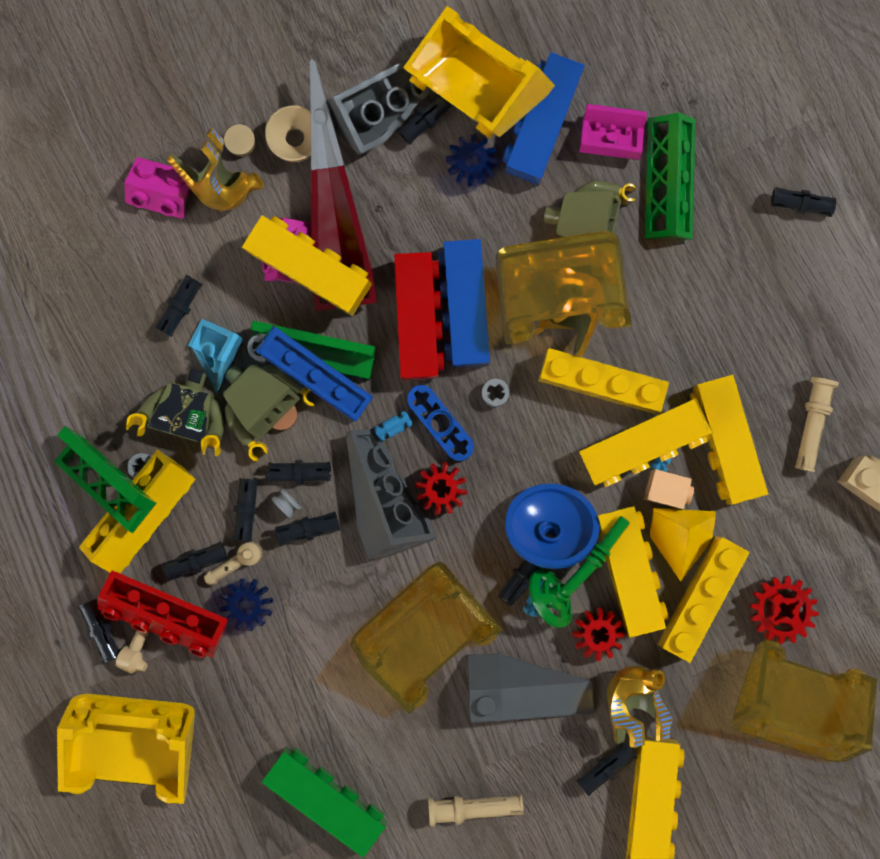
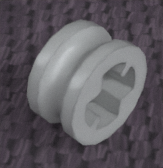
M263 333L254 335L248 342L250 356L262 363L269 361L262 356H257L254 346L256 343L260 344L266 336Z
M500 379L487 381L482 388L483 401L491 407L502 406L509 397V387ZM498 385L503 388L501 394H504L503 399L495 398L493 401L488 398L490 392H487L488 387L496 388Z
M145 453L132 456L127 466L130 476L135 478L139 473L135 470V465L139 466L138 460L142 459L143 462H148L152 456Z
M282 488L280 496H274L272 501L284 514L292 518L293 511L296 509L300 510L302 507Z

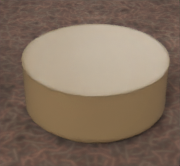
M238 124L226 131L224 143L232 155L245 157L253 152L256 146V139L249 127Z

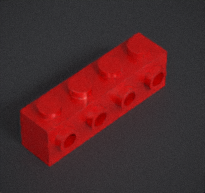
M432 252L394 254L401 381L438 379V371H444L443 352L437 353L436 343L437 340H442V322H435V310L441 309L440 291H434L433 279H439L438 260H432Z
M111 570L97 597L98 610L101 611L104 617L113 621L124 620L130 623L133 629L141 633L150 631L159 635L160 640L167 644L175 646L178 643L188 647L190 653L201 658L206 656L214 658L226 632L227 618Z

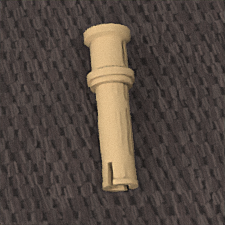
M811 377L810 380L813 383L809 402H806L804 406L806 408L805 411H808L795 465L796 469L815 472L826 417L830 416L833 412L831 407L834 389L839 386V382L819 377Z
M521 794L464 800L459 796H454L453 799L437 801H434L433 798H428L430 827H435L436 823L455 822L456 825H461V823H464V820L474 818L524 815Z

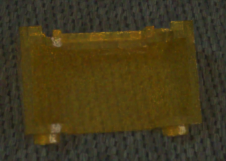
M600 231L503 247L497 252L496 272L506 345L521 343L532 338L535 333L534 321L597 312L599 322L604 327L623 328L632 326L621 245L615 233Z
M437 562L428 567L363 625L352 637L350 645L363 668L410 714L415 708L422 706L426 702L429 692L426 681L470 641L477 646L488 645L496 639L503 629L443 562Z
M763 641L754 648L733 714L732 729L734 731L836 763L849 761L872 750L877 678L865 675V672L859 669H848L845 673L834 676L785 660L786 650L775 641Z

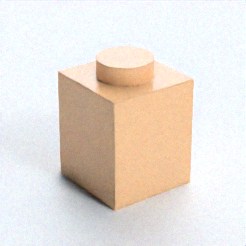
M657 469L651 470L643 500L676 509H684L685 504L689 505L693 497L694 487L690 486L692 479Z

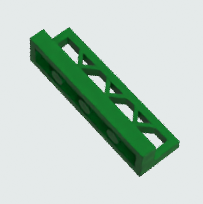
M680 112L648 118L645 239L674 238L681 241L693 240L696 119ZM669 123L668 134L661 142L658 138V125ZM664 152L668 156V164L660 171L657 168V160ZM663 182L667 186V194L660 202L656 198V190ZM663 213L666 216V230L655 231L656 219Z
M252 320L250 330L253 332V336L261 333L267 334L271 327L275 326L339 373L370 380L376 354L375 346ZM259 343L255 344L254 349L259 346Z
M64 426L57 436L67 446L54 462L127 531L133 533L157 503L82 435ZM76 452L80 456V465L70 467L67 462ZM94 469L99 474L98 482L89 484L88 470ZM113 486L117 490V499L107 501L106 487ZM131 503L139 509L128 521L125 518V504Z

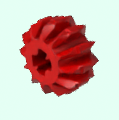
M445 462L442 464V473L437 472V467L434 463L430 465L433 476L430 477L423 470L420 472V475L428 480L427 484L422 482L415 483L417 488H426V492L416 495L417 500L429 497L430 500L423 506L425 510H428L433 502L437 503L435 507L436 515H439L441 512V504H445L448 514L452 513L453 510L449 504L451 500L461 507L463 503L455 495L456 493L467 495L468 492L465 489H457V485L464 484L466 478L463 477L455 481L453 477L458 474L459 469L455 467L451 474L448 475L446 474L448 463ZM438 480H445V485L450 487L449 494L444 493V498L437 497V492L432 490L434 483L438 485Z
M597 607L595 610V618L592 617L588 610L584 611V616L588 621L584 623L582 620L576 619L575 623L582 627V631H572L573 637L582 638L574 644L575 648L581 649L586 646L583 656L589 658L594 651L595 660L599 662L602 659V651L605 652L609 659L613 658L614 656L610 648L613 646L617 650H621L623 647L615 639L626 637L624 632L615 631L623 625V622L615 620L611 623L614 617V612L608 611L603 618V611L600 607ZM601 627H604L605 630L602 632L606 635L603 640L598 638L593 642L592 639L595 637L591 634L592 630H600Z

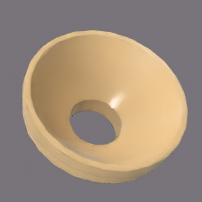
M296 105L286 106L277 110L270 117L266 125L265 137L270 150L278 158L292 163L305 161L311 157L310 110ZM293 130H299L304 134L303 143L297 147H293L286 142L288 133Z

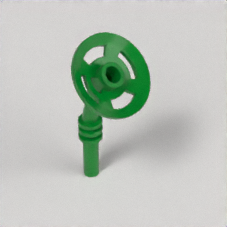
M622 516L617 519L602 541L594 545L595 550L592 549L590 551L591 555L586 556L587 561L565 584L548 569L541 568L531 574L529 579L531 600L538 614L547 624L554 628H563L570 623L572 619L571 594L596 568L602 567L601 562H606L605 556L609 557L611 555L609 551L630 524L627 519ZM541 579L544 580V582H543V584H542V594H541V589H540ZM547 605L559 611V617L554 615Z

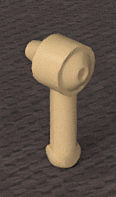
M255 542L242 544L236 556L212 571H207L204 574V582L209 586H214L219 580L241 566L257 564L263 554L261 547Z
M136 631L130 645L125 646L119 652L116 658L117 668L130 674L137 670L145 671L148 664L143 661L140 651L150 631L147 633Z

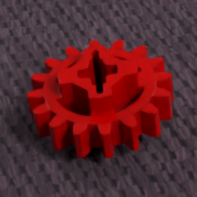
M773 576L771 577L770 586L765 582L760 583L763 590L761 593L752 592L757 601L756 603H749L748 607L755 609L756 613L752 614L749 618L752 621H759L755 630L757 632L766 630L764 638L767 640L773 639L776 635V642L779 644L784 643L785 637H787L789 642L796 643V634L806 638L807 633L804 630L806 626L815 627L810 618L811 616H819V612L812 610L811 606L818 603L817 599L808 598V595L812 592L811 588L800 589L803 581L796 579L791 584L790 576H783L780 583L779 579ZM789 589L794 593L783 597L776 590ZM767 600L768 608L767 612L764 614V605ZM781 603L788 605L785 609L788 613L786 616L778 614L781 612L779 606ZM803 606L802 617H801V619H800V618H799L800 607ZM780 623H785L790 629L776 630L773 627Z

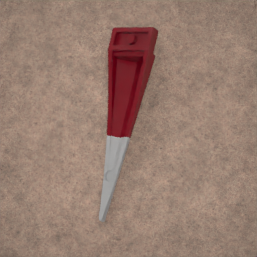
M311 59V238L315 241L313 246L322 252L325 248H328L342 257L340 263L349 268L352 264H355L368 273L366 278L371 282L372 286L360 305L377 303L372 263L317 65ZM313 293L315 311L338 308Z

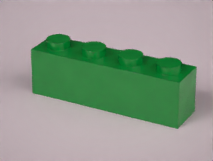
M286 747L261 783L364 858L386 828L387 820L383 818L385 816L384 812L371 803L367 806L358 800L360 795L351 787L344 785L342 788L333 781L335 777L325 768L319 766L317 769L308 763L309 757L297 748L291 750Z

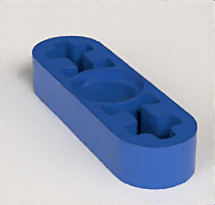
M417 385L413 387L407 397L411 410L451 459L455 461L467 460L474 450L472 439L428 386ZM418 391L420 394L426 392L429 394L427 403L431 408H433L435 403L440 407V409L431 412L427 419H424L422 414L427 412L423 405L420 404L416 407L413 404L416 400L414 394ZM442 414L449 419L450 425L446 431L437 432L432 428L431 422L436 415ZM454 427L459 431V433L454 434L455 438L459 442L465 440L468 443L465 447L467 451L465 455L461 453L455 455L451 451L454 448V444L450 439H448L447 443L441 440V438L448 436Z

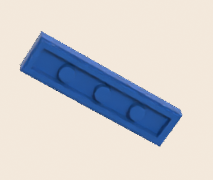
M275 326L271 327L255 350L259 355L355 422L373 399L372 395Z

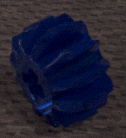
M475 134L471 135L470 143H467L463 136L459 137L460 147L451 144L449 150L453 155L446 156V163L452 165L448 169V174H458L456 178L457 184H461L465 178L468 179V188L473 187L474 179H477L480 186L485 185L483 175L493 178L494 171L490 167L498 165V160L492 158L496 153L495 147L485 149L488 139L483 138L478 144L476 143ZM477 157V164L466 165L467 158Z
M242 578L239 582L240 589L234 583L228 585L233 595L228 593L222 594L221 598L230 602V604L221 606L220 610L221 612L231 611L232 614L227 617L228 623L232 622L235 618L238 619L235 625L236 630H241L246 621L248 631H253L255 628L254 620L260 626L266 624L261 614L266 616L272 615L273 611L264 607V604L273 603L274 598H263L262 595L269 590L268 586L262 587L259 591L256 590L259 584L258 579H253L248 588L246 578ZM243 596H247L248 601H254V607L250 608L251 613H247L246 608L240 607V602L245 600Z

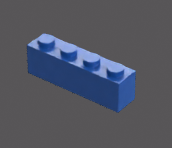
M550 52L547 61L541 59L538 67L553 82L555 87L543 101L526 114L525 118L523 117L516 123L513 134L518 135L514 146L508 144L502 162L507 163L505 173L536 185L540 184L582 75L584 64Z
M481 239L445 241L444 250L438 251L439 269H445L446 281H440L441 299L448 300V311L442 312L444 330H450L451 342H445L446 361L452 360L453 368L489 365L490 352Z

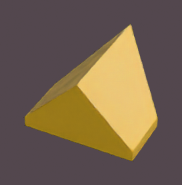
M653 508L650 538L680 582L712 541L716 519L715 511Z

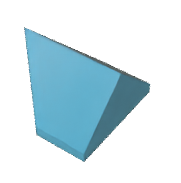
M201 319L188 346L195 352L217 395L225 379V374L231 368L244 339L234 332Z

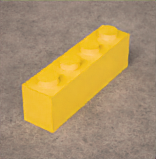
M261 215L242 248L252 256L353 316L372 286L371 282L366 278L368 273L355 264H352L349 268L340 263L342 257L328 248H325L323 252L313 246L315 241L299 231L296 236L287 230L289 225L281 219L272 216L269 220Z
M550 348L546 351L538 379L542 383L652 414H658L662 411L669 382Z
M734 375L693 386L694 393H690V399H697L712 431L711 434L706 436L711 452L707 453L711 469L713 471L717 470L720 482L716 483V488L720 499L725 500L726 505H733L768 495Z
M695 398L579 451L594 485L603 482L604 487H608L621 481L620 474L631 470L633 475L650 468L648 462L660 457L661 462L679 455L677 449L688 444L690 449L708 442L706 436L711 434L712 431Z
M157 449L132 480L157 504L133 533L127 531L107 512L79 548L92 563L109 573L113 570L121 574L141 547L149 541L151 535L161 522L169 516L171 510L181 497L189 491L190 486L196 479L182 465ZM131 503L125 504V518L129 521L139 508Z
M630 506L598 514L601 541L620 516L630 522L609 551L611 555L606 557L626 636L631 638L666 629L664 621L669 620L668 612L664 601L659 602L656 590H660L661 586L657 572H651L649 560L653 559L649 542H644L641 530L645 529L641 511L636 512L635 507Z
M715 536L658 641V646L691 663L750 553L749 551L723 537Z
M645 736V745L637 747L638 758L635 765L626 859H674L675 846L674 843H671V833L677 830L678 813L674 811L675 799H680L681 781L677 780L678 768H683L684 749H680L681 744L674 739L656 741V737Z

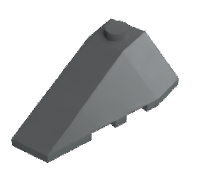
M410 58L326 100L335 132L359 155L387 141L393 134L392 132L402 121L408 118L411 114L410 112L432 91L428 87L425 91H422L409 81L412 75L403 67Z
M373 429L349 430L346 433L358 531L368 560L393 556L435 540L436 536L427 511L423 508L421 502L416 504L407 490V487L410 486L405 477L400 479L392 467L393 459L379 440Z
M502 654L468 655L471 722L507 721L594 713L593 682L590 680L520 661Z

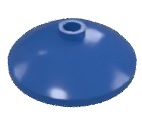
M540 484L524 490L511 502L506 514L505 531L510 545L524 560L539 567L559 569L575 565L590 554L598 539L599 520L593 505L578 491L560 484ZM553 534L555 538H548L545 535Z

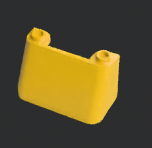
M448 6L443 10L403 67L412 75L409 80L422 91H425L428 87L478 123L476 129L489 139L493 135L500 138L543 101L555 87L553 82L539 67L528 60L519 59L492 41L475 26L464 22L460 15Z
M80 694L73 697L57 727L58 791L82 794L93 786L95 779L156 785L155 795L161 801L168 804H184L187 795L194 732V708L184 703L97 694Z

